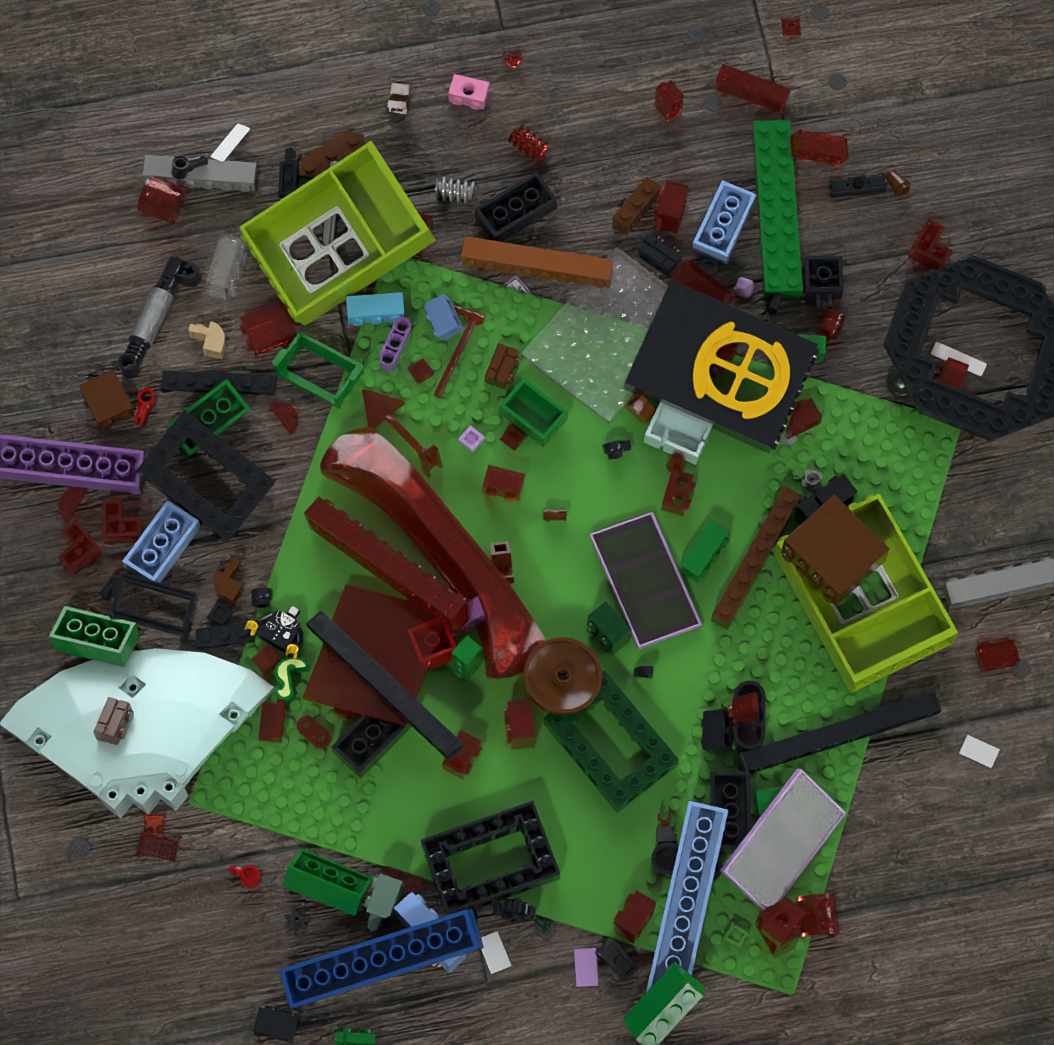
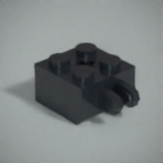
M842 256L804 257V299H815L816 310L821 308V299H827L826 307L827 309H832V299L842 298Z

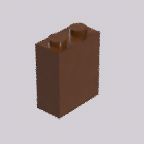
M114 369L79 385L81 393L100 430L111 428L116 422L128 420L134 414L133 407Z

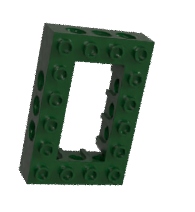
M605 670L602 672V684L599 693L587 708L571 715L549 713L543 717L544 726L616 813L620 812L679 764L677 756ZM601 700H604L605 709L614 715L619 721V726L624 727L631 736V740L639 745L643 750L644 756L648 758L647 761L622 780L617 777L573 723L574 721H579L580 717L588 710H593L595 705Z

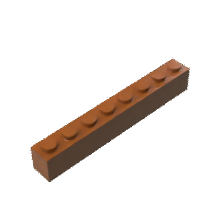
M466 236L461 254L462 265L469 268L480 267L488 271L499 270L506 274L518 273L525 277L537 276L544 280L556 279L563 283L574 282L581 286L587 284L600 289L610 287L613 272V260Z

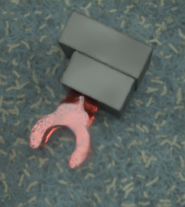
M668 812L666 820L661 819L660 813L657 815V821L661 824V827H656L657 846L662 843L677 844V833H672L671 826H669L671 821L670 812Z

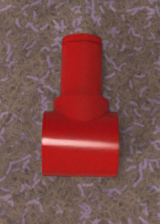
M143 388L138 393V410L133 424L142 427L145 426L149 411L157 403V396L149 388ZM146 394H151V400L144 402L143 397Z

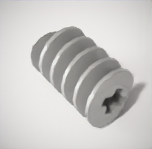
M445 177L440 182L437 178L435 199L438 200L442 195V200L446 201L449 196L450 202H453L456 197L457 203L464 199V203L468 204L470 200L472 202L475 183L472 182L468 186L466 180L461 185L460 179L453 184L452 178H450L448 183H446Z

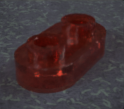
M303 716L298 720V733L315 748L325 749L330 745V733L310 716ZM309 723L310 726L308 728H304L303 724ZM319 735H323L325 737L322 741L318 740L317 738Z

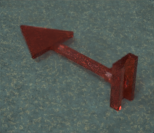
M366 389L362 390L369 430L374 429L386 420L418 453L423 473L427 478L431 476L430 470L436 465L439 469L443 467L438 448L434 444L428 449L423 448L392 415L405 404L404 400Z

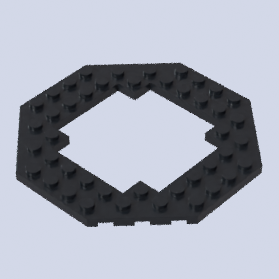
M974 255L967 257L966 260L956 261L945 265L941 269H934L923 273L919 277L907 279L904 282L883 346L920 414L990 442L1054 417V303L1047 296L1043 283ZM965 290L1030 317L1026 333L1041 338L1043 341L1025 397L1008 391L1002 406H999L932 379L937 362L922 357L920 354L939 298L957 304L961 291Z

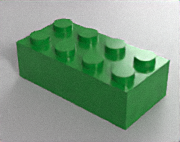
M226 379L186 411L218 436L247 414L250 408ZM177 416L175 419H173L166 425L165 429L167 431L171 428V426L175 423L179 416ZM189 437L180 447L188 458L201 449L198 446L192 445Z
M64 606L49 635L53 650L122 667H125L140 637L135 622Z

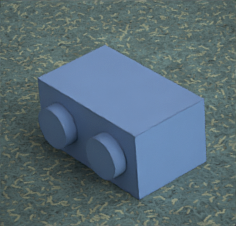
M442 294L424 304L426 309L425 316L428 321L432 322V331L436 338L446 341L464 331L450 298Z

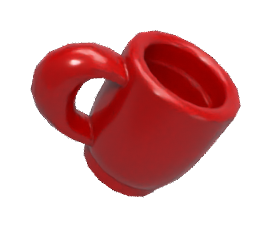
M247 865L243 868L230 866L228 868L229 873L238 876L241 884L247 889H254L261 883V873L254 865Z

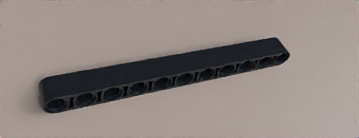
M319 611L306 623L309 630L448 761H451L464 748L462 742L324 612Z
M934 692L742 752L734 758L739 772H750V774L935 716L941 713L942 710Z

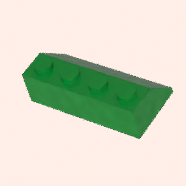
M300 848L287 868L282 886L290 891L298 892L310 899L322 902L329 907L339 909L346 914L356 916L371 886L373 877Z
M674 962L623 1017V1021L641 1045H659L703 997L706 987Z

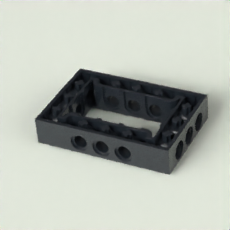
M186 410L183 411L136 470L139 476L185 512L198 519L199 523L226 544L276 482ZM188 437L192 445L201 448L208 454L210 459L213 458L224 466V470H229L238 477V481L248 484L247 488L226 514L222 513L164 467Z
M534 801L421 840V847L446 916L466 909L474 910L560 879V871ZM519 831L522 832L533 865H525L523 869L511 873L509 871L505 872V875L491 880L488 878L486 882L472 887L471 885L466 886L462 893H459L456 878L453 877L450 868L449 859L447 860L448 856Z

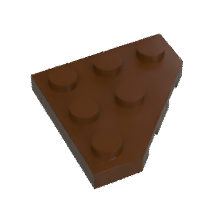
M345 131L303 157L299 178L312 180L329 169L331 162H339L361 148L364 134Z

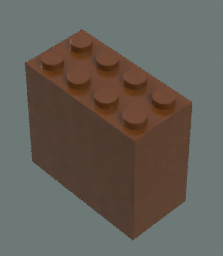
M834 494L784 540L781 553L788 563L791 562L796 567V571L801 576H805L809 580L810 585L815 590H819L823 594L824 599L829 604L833 603L837 606L886 561L890 548Z

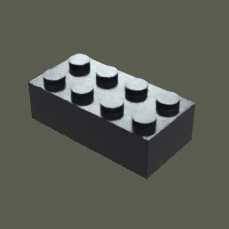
M535 172L474 208L475 219L491 241L502 242L557 209V199L539 173Z
M380 697L331 746L332 753L361 779L412 726Z
M710 772L709 805L729 810L719 855H732L751 830L750 772ZM749 846L743 855H750L752 847Z

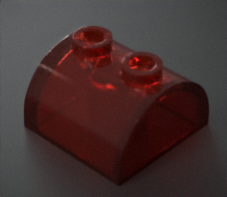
M151 176L141 191L138 200V211L175 224L186 189Z
M813 894L796 897L800 938L840 935L836 894Z

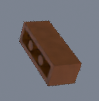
M646 177L613 216L612 226L627 236L661 195V186Z

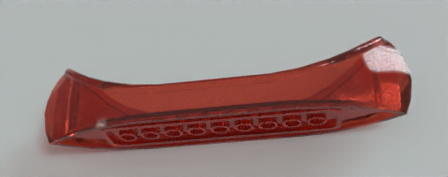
M371 427L355 429L340 436L325 452L320 463L321 473L327 478L357 492L388 514L404 530L463 605L478 596L486 620L477 624L475 628L483 648L485 675L488 678L502 679L523 673L530 653L536 646L546 640L531 614L502 573L420 473L391 443Z

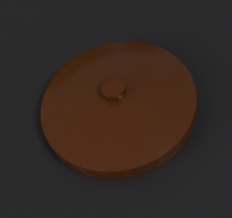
M557 637L546 640L533 649L524 666L523 681L529 697L541 709L552 714L571 715L584 710L595 700L602 684V669L594 652L585 644L572 638Z

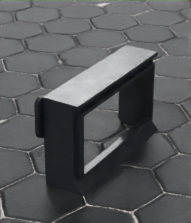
M121 572V576L116 578L112 596L114 600L109 617L135 622L137 625L181 636L180 641L186 642L192 626L189 619L197 593ZM123 583L190 600L183 626H176L116 609Z

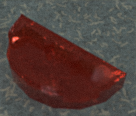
M273 402L269 404L272 412L291 436L298 426V414L295 408L288 403Z
M80 487L72 488L60 497L58 510L62 519L67 523L70 522L85 497L87 489Z

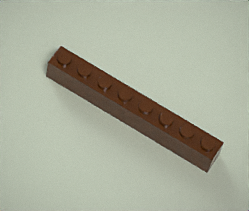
M784 486L714 610L711 618L713 623L727 630L729 629L797 508V502L801 499V494Z

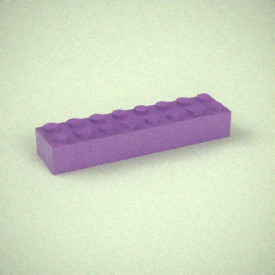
M0 435L1 479L141 494L143 478L136 473V470L146 459L145 451Z

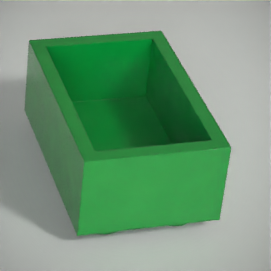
M524 378L499 405V414L542 447L550 441L568 419V412Z

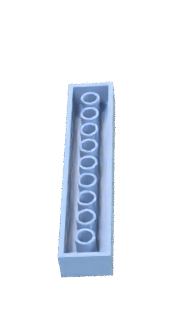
M692 801L688 803L646 992L674 962L692 976L729 811L727 809Z

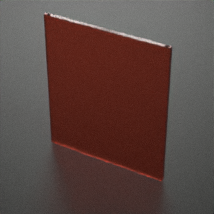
M345 584L332 621L417 699L448 611ZM324 642L303 699L407 726L408 722L366 684L353 669L347 666L340 659V655L337 656L328 648L329 645Z

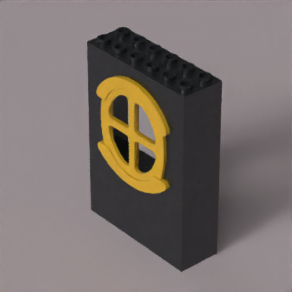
M671 279L625 380L623 389L634 394H642L647 400L658 405L660 402L713 424L712 429L766 453H770L771 449L775 450L781 439L778 434L779 432L783 433L789 421L786 419V416H790L796 405V402L793 401L794 398L798 399L804 387L801 382H806L812 368L808 366L809 364L813 365L819 351L816 350L818 344ZM736 342L749 345V349L740 366L731 364L716 356L717 350L724 345ZM755 350H762L771 360L775 373L773 380H767L748 371V365ZM711 364H716L736 374L734 383L727 395H723L714 386L709 374ZM744 378H748L768 388L767 394L758 400L741 402L735 399L736 392Z

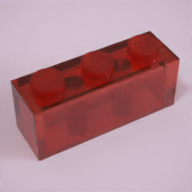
M801 129L790 136L791 157L799 158L800 160H811L816 163H828L832 166H840L849 158L847 138Z

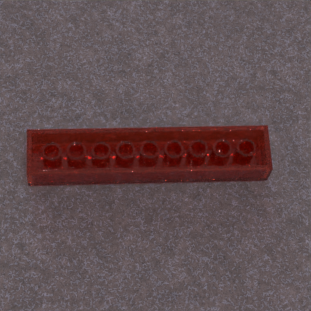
M318 496L304 512L307 523L312 531L455 634H458L471 619L470 608L467 605V599L463 595L453 593L450 586L446 583H439L432 573H425L418 563H411L407 560L408 558L404 553L393 550L391 544L385 540L383 542L379 540L373 531L365 530L363 525L356 519L353 521L348 518L349 515L344 510L334 508V504L328 499L323 500Z

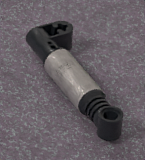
M169 257L157 285L153 286L129 336V345L125 353L118 359V366L126 378H134L139 374L141 360L145 352L151 348L168 309L174 300V291L177 285L196 287L201 283L202 275L195 263L177 257Z

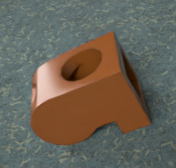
M633 394L624 408L639 421L648 424L654 416L656 409L646 401L647 398L642 394Z

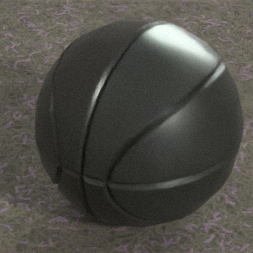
M892 368L886 377L888 391L895 397H909L910 394L896 368Z

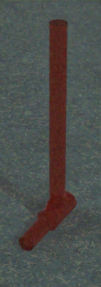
M453 304L456 313L464 316L468 324L435 390V397L441 398L474 327L483 325L486 315Z

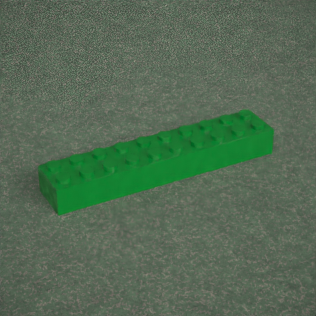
M790 120L753 121L752 144L763 300H772L775 293H782L781 300L801 299L803 286Z

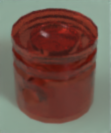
M826 309L817 328V333L821 336H826L827 339L836 340L846 319L845 316L839 311Z

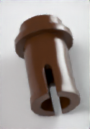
M547 507V509H543V521H566L567 510L549 509Z

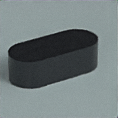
M750 680L740 683L736 687L733 696V745L741 753L761 747L765 738V691L759 683Z
M662 843L654 849L651 856V867L658 876L672 879L678 844ZM719 856L717 860L713 883H715L719 879L721 875L720 870L723 867L722 860Z

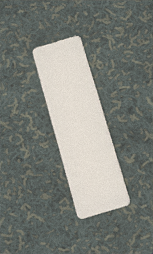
M237 124L211 157L223 162L250 128Z
M939 342L935 343L931 351V355L979 376H982L987 365Z

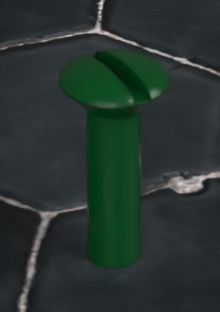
M536 915L535 919H532L543 929V933L549 930L551 924H545Z

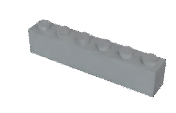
M145 155L143 178L144 183L149 185L166 184L170 187L181 185L187 188L203 187L205 189L221 188L225 191L232 189L242 192L255 191L257 178L256 163L222 162L207 159L208 165L193 169V171L188 172L186 178L179 180L175 179L171 174L174 157Z
M1046 557L1036 563L1028 561L1018 567L1010 565L1000 571L993 569L984 572L982 575L970 574L964 579H949L943 587L948 608L951 610L1054 587V559Z

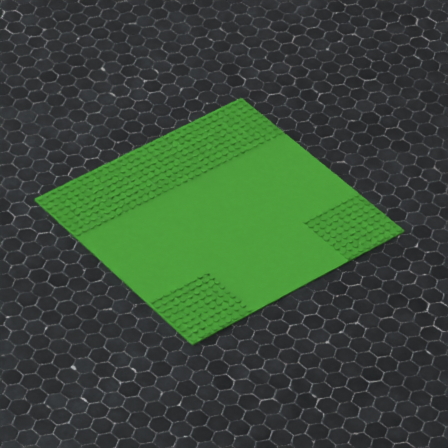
M409 258L378 278L373 294L403 292L404 317L411 322V336L395 370L385 372L380 368L379 356L394 323L389 321L377 325L371 323H363L361 325L349 358L363 364L364 375L362 374L342 402L340 409L334 406L331 407L266 587L273 590V598L270 601L269 607L258 609L255 618L256 620L270 612L274 613L276 610L286 614L291 606L300 610L296 620L301 623V629L304 631V645L299 650L297 657H301L308 662L310 671L291 674L295 698L293 702L288 705L279 703L274 689L250 718L247 717L237 731L231 732L202 765L189 803L191 806L434 883L421 847L422 839L534 801L559 868L560 879L506 899L517 898L527 902L528 905L536 908V915L655 952L671 879L658 876L651 867V856L657 847L656 827L671 826L672 833H677V844L679 845L689 801L709 805L710 772H739L734 757L741 752L734 745L732 752L711 754L702 750L701 738L703 727L701 722L703 711L725 709L732 713L733 696L736 687L740 683L749 680L759 683L763 687L766 696L765 738L762 745L764 746L878 710L888 676L850 694L774 556L776 545L729 629L727 630L711 621L714 610L781 491L786 486L801 494V498L804 496L809 497L814 495V489L802 486L806 470L820 472L823 475V479L820 480L819 484L823 487L829 484L828 481L836 475L839 477L844 473L858 491L854 501L857 504L862 502L868 495L873 494L875 496L880 493L921 566L960 429L920 414L917 409L808 377L806 382H801L804 387L798 399L794 398L793 400L796 402V405L791 415L786 416V419L789 421L783 431L786 439L788 433H795L794 430L789 428L794 424H798L801 418L806 415L809 418L808 425L811 429L807 433L800 431L797 434L796 443L784 446L779 441L775 450L771 449L770 453H766L712 429L705 447H703L701 456L695 465L663 451L662 446L658 449L644 443L645 433L653 417L648 424H645L624 408L634 394L623 389L624 383L649 329ZM442 294L450 298L464 331L446 341L436 338L434 335L432 322L426 318V309L424 307V304ZM401 326L398 329L400 331H405L407 327ZM397 342L391 344V346L398 347L400 345ZM498 343L518 349L519 357H521L519 367L513 370V374H515L511 385L508 384L505 390L485 383V374ZM720 350L716 352L718 358L736 366H740L744 360L743 357ZM388 358L383 362L391 363L393 360ZM753 360L750 361L748 371L767 380L774 379L773 366ZM711 364L709 374L714 386L723 395H727L734 383L736 374L716 364ZM346 370L344 371L337 393L339 392V390L351 374ZM523 378L568 412L567 421L544 447L499 414V405ZM744 378L736 392L735 399L741 402L755 401L765 396L768 388L748 378ZM646 400L650 405H652L657 410L659 406L658 404ZM469 426H472L485 436V440L473 453L458 442L460 436ZM619 440H630L632 450L622 452L623 457L608 460V456L603 451V444ZM547 507L549 509H566L567 519L566 521H543V509H547ZM796 509L780 538L785 535L789 536L800 526L794 518ZM653 512L678 568L680 562L710 519L730 531V541L725 548L721 547L718 552L720 555L716 562L710 563L708 566L710 570L704 579L700 578L696 582L679 571L701 620V627L639 650L631 634L630 641L613 655L609 652L606 653L599 645L600 641L596 637L590 636L587 631L588 615L605 601L626 623L589 536L591 533ZM649 523L600 540L611 566L660 549ZM509 541L514 583L495 585L490 543ZM663 557L615 574L618 583H626L630 594L624 596L627 604L676 588ZM874 571L860 584L872 606H876L891 598V593L878 571ZM407 585L422 586V593L433 589L437 590L438 594H432L430 598L433 600L437 599L438 603L430 604L429 602L422 601V604H414V609H407ZM850 593L836 606L840 615L845 620L864 610L855 593ZM489 594L496 613L466 632L453 636L456 646L468 636L482 647V665L467 681L463 678L459 679L453 674L452 661L423 672L407 630L441 616L445 617L475 597ZM680 595L631 612L642 639L691 622ZM319 611L324 612L462 742L464 748L451 761H448L411 727L360 779L332 753L331 746L380 696L344 662L329 664L326 645L309 630L306 623ZM256 631L255 642L246 643L239 666L252 670L274 688L280 687L276 682L275 667L282 659L292 657L294 654L291 653L290 656H286L285 653L259 639ZM566 637L580 641L589 647L598 658L602 672L606 671L679 759V764L676 768L618 813H616L544 726L543 717L549 714V712L537 706L525 689L523 671L527 658L536 646L546 640ZM654 666L653 678L634 677V668ZM601 700L595 705L593 710H588L580 717L579 721H574L573 723L617 777L622 780L647 761L648 758L644 756L643 750L639 745L631 740V736L624 727L619 726V721L614 715L605 709L604 700ZM237 713L231 714L232 719H235L238 716ZM870 736L750 774L751 829L758 821L755 792L757 790L778 788L781 791L797 768L802 769L846 814L770 916L766 915L721 872L719 879L711 887L694 965L781 993L794 995ZM800 781L785 799L784 807L815 838L833 816ZM788 822L787 825H784L783 832L762 833L756 837V840L789 872L792 871L810 847V844ZM521 831L447 857L459 891H462L466 886L471 885L472 887L486 882L488 878L491 880L503 876L505 872L509 871L511 873L523 869L525 865H533ZM753 848L750 855H743L732 869L766 903L785 880ZM719 855L723 866L731 855ZM640 899L644 903L650 902L653 917L646 918L645 911L639 909L635 911L634 918L636 920L633 921L629 901ZM732 922L750 932L740 950L722 941Z

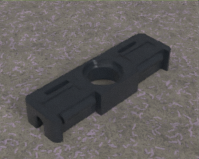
M882 173V176L866 177V175L853 176L841 181H832L830 179L828 183L830 197L837 198L885 192L887 189L886 175ZM860 182L863 187L855 189L853 183Z

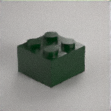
M606 601L588 615L587 631L591 637H596L600 641L599 645L606 653L609 652L613 655L630 641L631 629Z

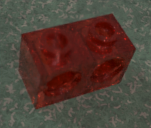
M672 469L661 510L683 516L685 510H689L691 499H688L690 493H694L696 482H693L694 475ZM685 482L687 486L680 487L677 483ZM679 499L682 503L677 505L672 500Z

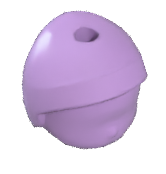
M740 277L737 280L734 291L738 296L747 299L753 293L754 283L747 278Z

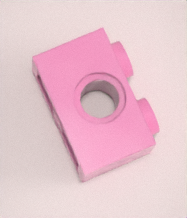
M454 74L448 93L449 102L455 105H466L476 110H484L490 91V82ZM466 92H472L473 94H471V95H466V94H464V93H466Z

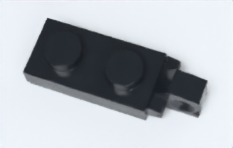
M293 148L285 149V159H282V162H280L278 195L281 199L299 188L300 162Z

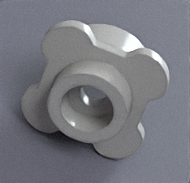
M806 470L802 486L811 487L815 490L820 486L819 483L823 479V475L817 471Z

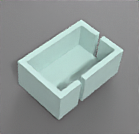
M660 402L645 433L644 443L658 449L662 446L663 451L696 465L703 447H705L711 434L713 424Z

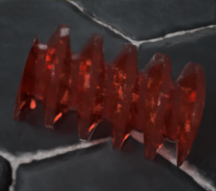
M525 125L517 127L509 136L508 142H512L514 147L518 146V150H524V154H530L531 159L536 158L537 163L542 161L548 151V142L545 141L541 144L542 137L536 140L537 134L533 133L530 136V129L524 132Z

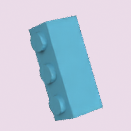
M403 292L346 297L348 325L361 326L363 323L377 325L389 321L395 323L398 318L404 317Z

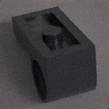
M608 938L594 952L624 982L639 968L614 939Z

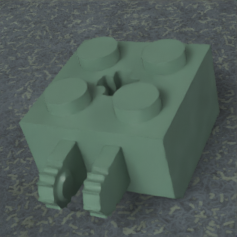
M379 874V877L375 876L371 886L374 891L372 896L368 895L364 906L367 908L366 912L370 914L367 926L372 932L379 930L383 919L390 920L394 917V907L399 904L405 887L403 881L383 874Z

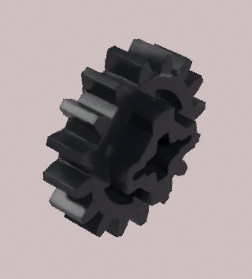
M505 898L502 902H494L493 914L501 916V919L510 923H525L526 919H535L536 908L528 905L527 902L521 899Z

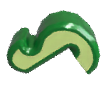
M294 656L282 659L275 667L276 682L280 686L275 687L276 699L283 705H288L295 699L291 674L310 671L308 662L301 657L294 659Z

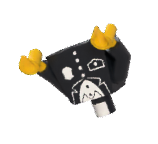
M291 606L286 614L276 610L274 613L270 612L255 621L250 620L244 630L251 629L250 635L252 636L257 631L259 639L285 653L286 656H290L293 653L294 659L297 658L299 650L304 645V631L301 629V623L296 620L300 610L294 606Z

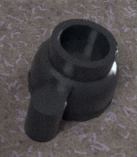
M630 440L613 441L602 445L608 460L623 457L622 452L632 450Z
M263 587L253 589L251 591L252 606L257 608L269 607L270 601L273 598V590Z

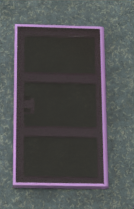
M653 512L590 534V540L625 621L631 629V634L638 650L702 626Z
M797 768L720 871L766 915L770 916L846 813L802 769Z

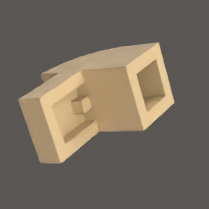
M210 321L209 328L203 324H190L188 330L190 338L205 341L203 346L204 356L223 359L226 341L222 328Z

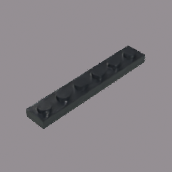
M162 370L161 390L209 393L227 379L238 394L275 395L276 375Z

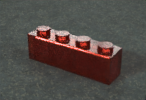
M722 64L715 82L716 90L783 114L791 92L789 88Z

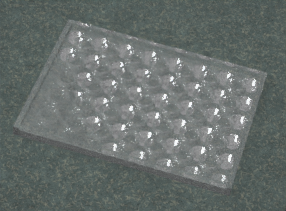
M618 247L606 258L613 260L610 287L600 289L587 284L581 286L521 353V357L608 424L623 409L634 394L623 389L624 383L668 285Z

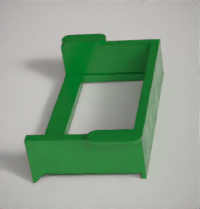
M300 331L288 348L281 349L272 362L278 377L338 409L341 408L342 402L362 374L364 375L363 364L354 361ZM301 348L351 373L336 396L287 370Z

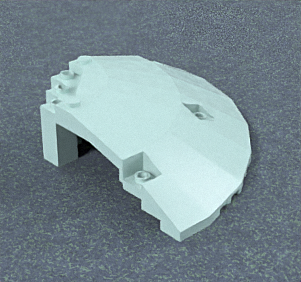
M156 648L132 651L125 667L91 660L57 673L18 700L1 720L0 726L69 774L100 798L105 807L121 819L133 803L148 815L160 800L177 811L188 797L184 788L226 737L231 732L237 731L247 717L250 718L259 705L266 701L275 688L252 670L206 653ZM132 685L137 686L135 691H130ZM109 697L129 702L134 711L132 721L126 725L125 738L120 739L118 745L97 740L93 732ZM237 713L238 716L237 718L232 719L231 714ZM42 738L43 743L37 744V740Z

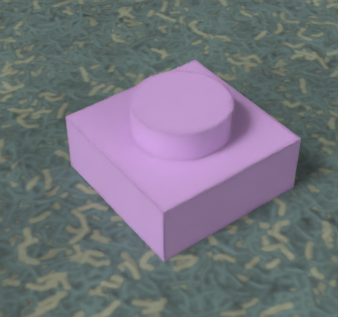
M469 426L460 436L458 442L473 453L485 440V436L472 426Z

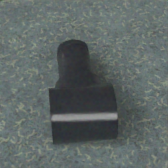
M204 153L191 158L182 155L174 157L171 168L172 176L179 180L186 178L188 172L193 171V169L208 165L207 157H205Z

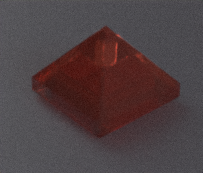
M799 18L781 19L783 36L801 35Z
M520 51L503 53L504 61L513 68L523 59Z

